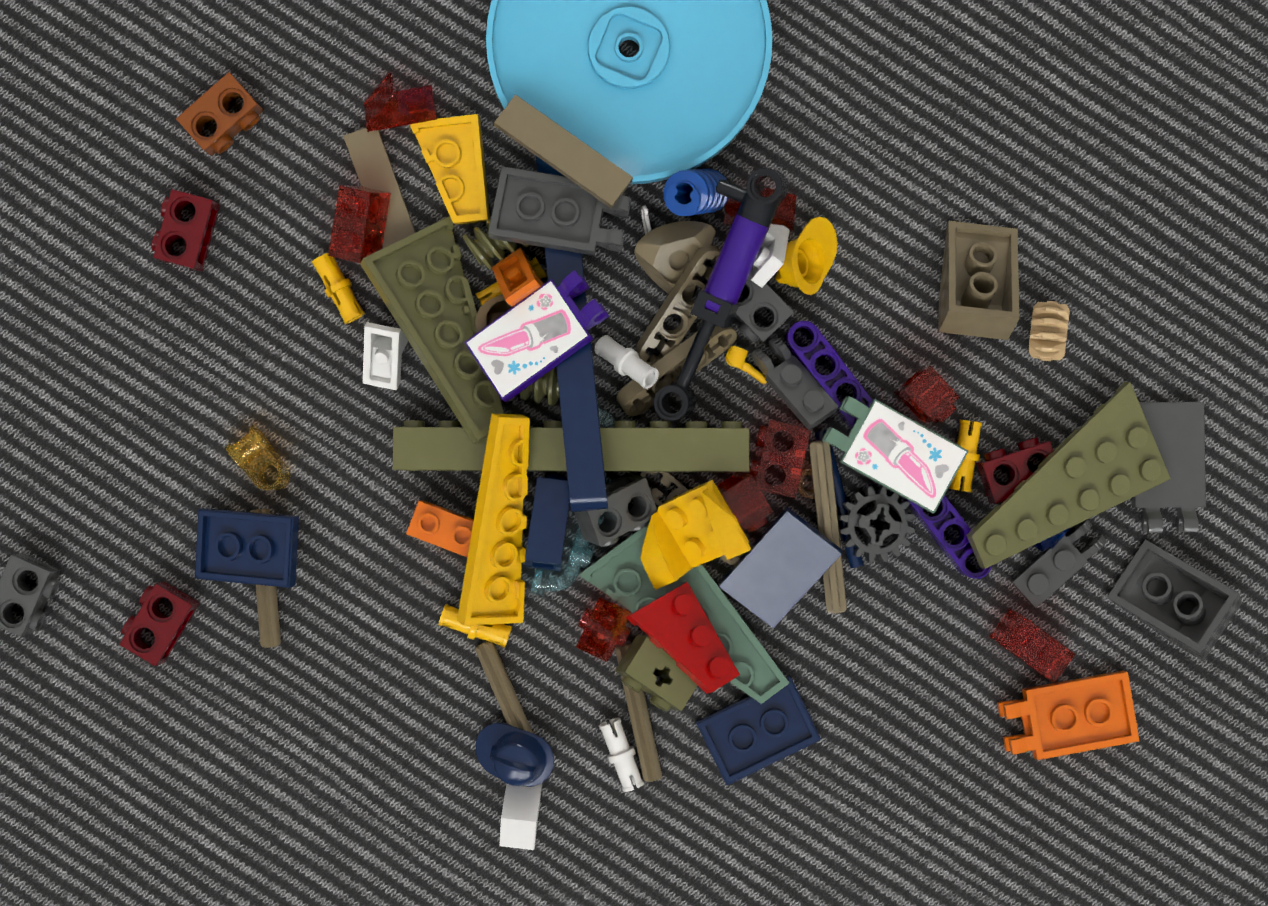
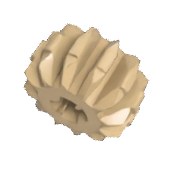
M1047 301L1037 302L1033 307L1029 340V353L1032 358L1051 361L1061 360L1065 356L1070 314L1067 304Z

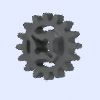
M867 486L864 489L865 496H862L859 492H853L852 497L855 502L853 504L843 502V507L848 511L846 515H838V520L845 522V527L839 529V534L848 536L843 543L844 547L855 546L853 552L855 557H860L866 552L865 558L868 562H873L876 554L880 561L887 562L888 552L898 557L901 555L898 546H909L911 544L905 538L906 533H915V529L909 527L907 522L913 520L915 515L905 513L904 510L910 503L908 501L898 503V494L891 492L887 496V488L879 486L875 494L872 486ZM872 501L867 511L861 515L857 514L864 504ZM888 505L895 511L898 522L894 521L889 514ZM877 519L883 522L882 528L875 529L870 527V520ZM854 526L858 527L864 535L863 542L865 544L857 537ZM892 533L895 534L888 544L882 546L883 540Z

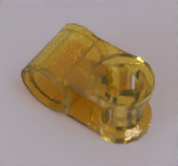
M251 425L248 428L249 432L234 445L229 443L225 447L234 462L244 470L259 489L279 491L289 483L290 471L287 465L275 452L266 436L255 425ZM273 465L278 471V478L273 484L269 485L264 479V472L267 467Z

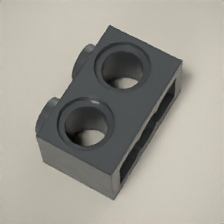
M751 269L744 285L748 291V297L743 302H737L740 305L734 317L741 323L738 329L750 342L753 343L757 339L762 344L794 311L767 284L761 288L751 281L753 270ZM766 309L771 313L772 324L769 327L762 328L755 324L753 315L756 310Z
M629 472L607 483L608 509L574 512L585 541L601 547L609 546L619 540V536L628 531H638L648 525L651 515L657 512V508L646 477ZM633 498V506L628 511V504ZM604 513L603 523L598 526L599 517Z
M23 553L10 555L0 578V628L20 637L33 634L34 631L37 632L46 617V612L43 611L46 602L54 597L59 588L60 580L57 577L60 569ZM29 571H33L38 577V585L35 589L29 587L26 582ZM15 603L21 605L24 610V617L21 621H18L13 616L12 609Z

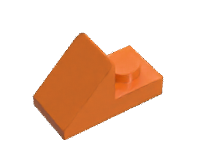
M521 247L491 267L503 297L511 307L544 285L536 275L528 256Z

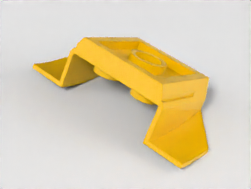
M710 480L658 506V511L651 515L640 559L656 590L676 582L694 567L723 555L729 560L750 551L751 547L736 516L733 515L714 481Z

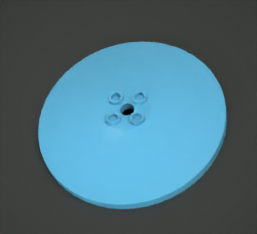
M492 0L486 30L487 60L491 79L503 109H505L516 94L633 177L631 184H646L667 180L674 173L682 170H693L701 166L729 145L743 129L761 98L768 77L772 56L771 18L767 0ZM626 40L636 42L639 46L638 53L633 57L623 56L619 51V46L622 42Z

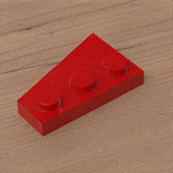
M688 582L681 584L625 617L634 626L638 625L650 637L649 640L657 648H662L676 661V666L706 694L714 692L740 675Z

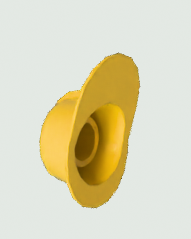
M823 217L813 218L805 225L797 239L787 243L784 264L775 276V280L778 283L799 288L807 295H813L818 292L837 254V235L831 222Z

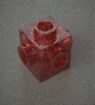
M599 597L593 610L586 607L578 624V627L584 630L576 648L608 662L616 645L623 647L631 628L626 626L628 619L625 617L629 616L631 612Z

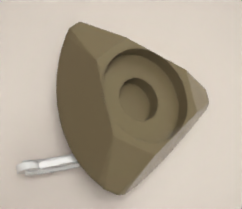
M646 205L641 206V218L645 235L636 244L634 250L635 257L646 274L669 294L695 253L704 246L712 245L716 231L710 224L697 221L673 222L652 230L648 208ZM696 272L695 275H694V276H697V277H699V278L701 277V276L698 274V272ZM697 285L687 286L682 293V298L690 301Z

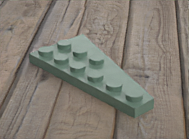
M648 525L638 530L579 574L583 579L590 582L632 613L681 584L688 582L740 674L730 682L760 704L789 684V681L703 565L692 568L676 582L655 590L640 559Z

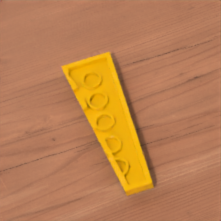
M491 414L457 621L463 625L523 623L525 581L521 579L522 563L525 562L526 549L522 547L523 529H527V516L523 514V499L528 495L527 469L530 418L524 415Z

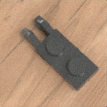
M774 337L768 342L769 348L781 362L777 367L774 368L771 359L762 349L757 348L751 353L754 363L766 376L765 380L809 431L837 412L838 405L795 355H791L788 347L778 337Z
M1088 519L1076 525L1066 535H1061L1010 581L1033 608H1037L1080 570L1088 562V558L1096 554L1106 544L1107 540L1102 535L1093 538L1080 552L1072 544L1085 535L1092 527Z

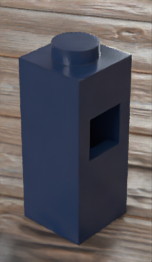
M546 474L545 478L537 477L525 556L526 567L561 571L570 510L568 481H566V477L563 475Z

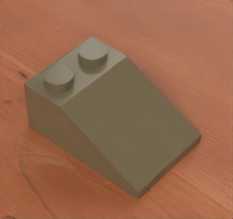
M948 221L939 293L938 332L1008 340L1020 319L1018 229Z

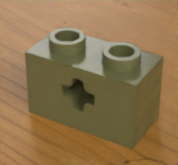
M637 635L615 669L617 673L623 676L621 682L637 693L642 689L652 697L649 701L665 712H668L669 709L682 711L698 685L676 666V661L662 648H657L649 640V636ZM654 670H659L658 675L662 678L660 682H656L657 677L653 674Z

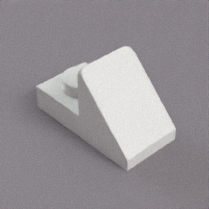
M770 225L754 262L751 281L761 288L784 264L790 230L783 225Z
M366 322L364 326L363 384L392 390L398 389L401 381L402 353L408 342L401 329Z

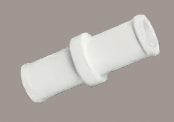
M608 335L602 336L597 341L594 349L595 353L614 365V370L622 376L628 375L645 389L652 387L656 383L659 371L640 359L639 354L635 350L623 347Z
M619 717L609 720L610 724H607L605 721L599 725V728L603 733L610 752L607 755L608 760L611 764L614 763L623 792L634 790L633 785H636L637 788L643 786L644 781L640 776L633 757L636 754L633 746H629L621 719Z

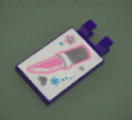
M576 270L568 274L559 286L554 280L550 279L464 342L503 401L508 402L591 342L594 338L588 330L609 317L604 307L595 298L586 304L581 311L579 310L573 299L587 291L590 287Z

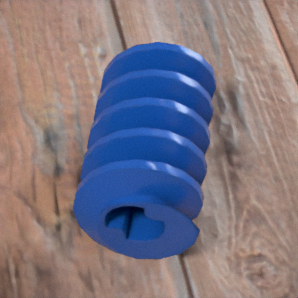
M712 168L682 170L674 173L666 181L663 189V199L666 207L672 213L679 216L716 212L722 209L728 202V197L716 192L719 180L727 181V179L719 171Z

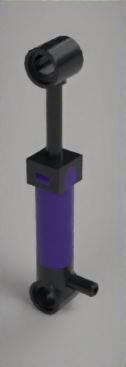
M769 168L755 170L747 180V190L723 179L717 183V193L741 203L705 289L700 290L690 314L703 320L677 381H672L671 385L664 386L655 395V411L665 420L674 421L691 414L695 408L696 396L689 386L716 325L721 328L731 326L740 305L737 302L780 202L787 196L789 189L788 181L777 170ZM766 177L773 178L776 185L774 193L769 197H764L760 192V183ZM672 392L677 393L682 399V407L679 411H674L669 406L668 398Z

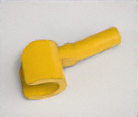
M731 346L725 357L726 363L729 366L747 372L761 384L765 385L767 383L765 380L766 376L751 364L745 362L749 351L737 346Z

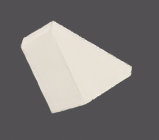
M506 784L499 846L528 850L535 849L542 784L533 787Z

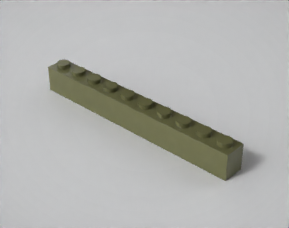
M406 420L404 421V427H393V470L482 471L488 437L473 444L464 428L460 427L459 421H439L438 427H425V421ZM544 421V428L529 427V461L527 471L567 472L562 421ZM614 421V428H600L604 472L750 473V429L743 428V422L725 421L721 422V428H707V422L687 421L685 422V428H671V422L650 421V428H636L635 421Z

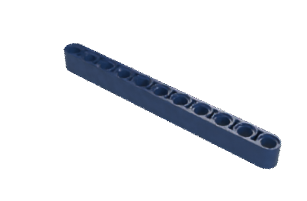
M536 156L537 172L564 176ZM545 248L548 281L552 279L559 286L562 280L574 270L584 278L581 253ZM586 291L573 299L580 311L587 304ZM589 342L557 365L571 512L608 509L591 342Z

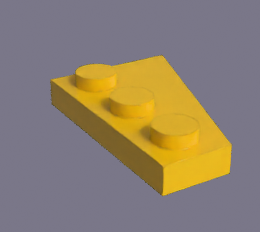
M472 114L409 122L422 149L421 152L434 176L437 183L436 186L452 222L458 225L490 220L480 116Z

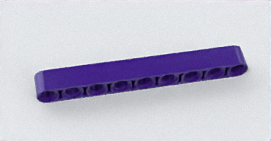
M799 321L793 324L785 336V343L788 349L838 405L837 413L848 428L852 430L857 419L839 410L842 403L836 396L837 388L841 384L849 385L854 392L853 398L869 407L872 399L813 323ZM803 328L810 333L811 343L809 346L800 347L795 344L793 334L796 329ZM819 356H825L831 360L833 368L829 375H821L816 371L815 361ZM945 495L939 504L937 512L931 516H927L918 505L903 498L904 501L910 503L909 508L958 572L973 579L985 577L990 572L992 566L986 569L979 567L973 572L966 568V557L973 553L966 536L971 529ZM955 524L960 531V536L956 542L949 544L944 539V531L947 526Z

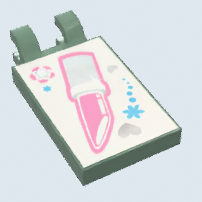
M846 396L839 410L857 419L847 437L834 428H828L822 441L843 452L838 462L934 514L965 459L968 450L876 399H873L869 407H867L858 400Z

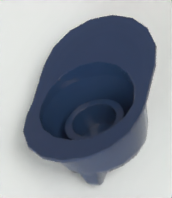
M497 722L487 725L480 731L477 737L476 754L479 763L488 773L500 778L509 785L533 787L542 784L550 777L553 771L554 754L551 746L542 737L509 724Z

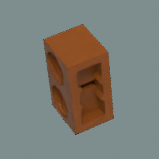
M228 72L181 113L176 120L206 153L213 156L215 153L221 154L233 144L234 140L232 138L242 129L247 131L255 126L260 120L259 114L264 110L241 83ZM235 98H243L242 109L237 113H229V103ZM216 121L217 129L215 133L209 137H204L202 128L205 123Z

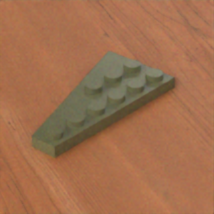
M448 216L363 258L360 265L472 443L475 444L488 437L491 414H504L497 391L464 343L476 334L475 316L477 311L469 281L463 273L460 261L462 255L459 245L455 243L452 232L453 222L451 217Z
M1124 382L1116 389V393L1093 412L1094 415L1079 429H1075L1037 466L1038 469L1027 480H1023L1014 488L1015 491L1000 506H996L966 535L980 568L986 569L1171 479L1131 382Z

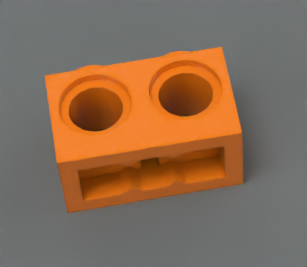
M420 500L406 534L468 557L474 519L428 501Z

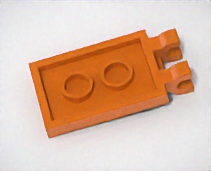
M1127 671L1022 689V700L997 702L1000 717L1005 716L1007 720L1018 717L1022 718L1024 734L1003 737L1005 751H1011V754L1032 751L1033 758L1041 760L1139 742Z

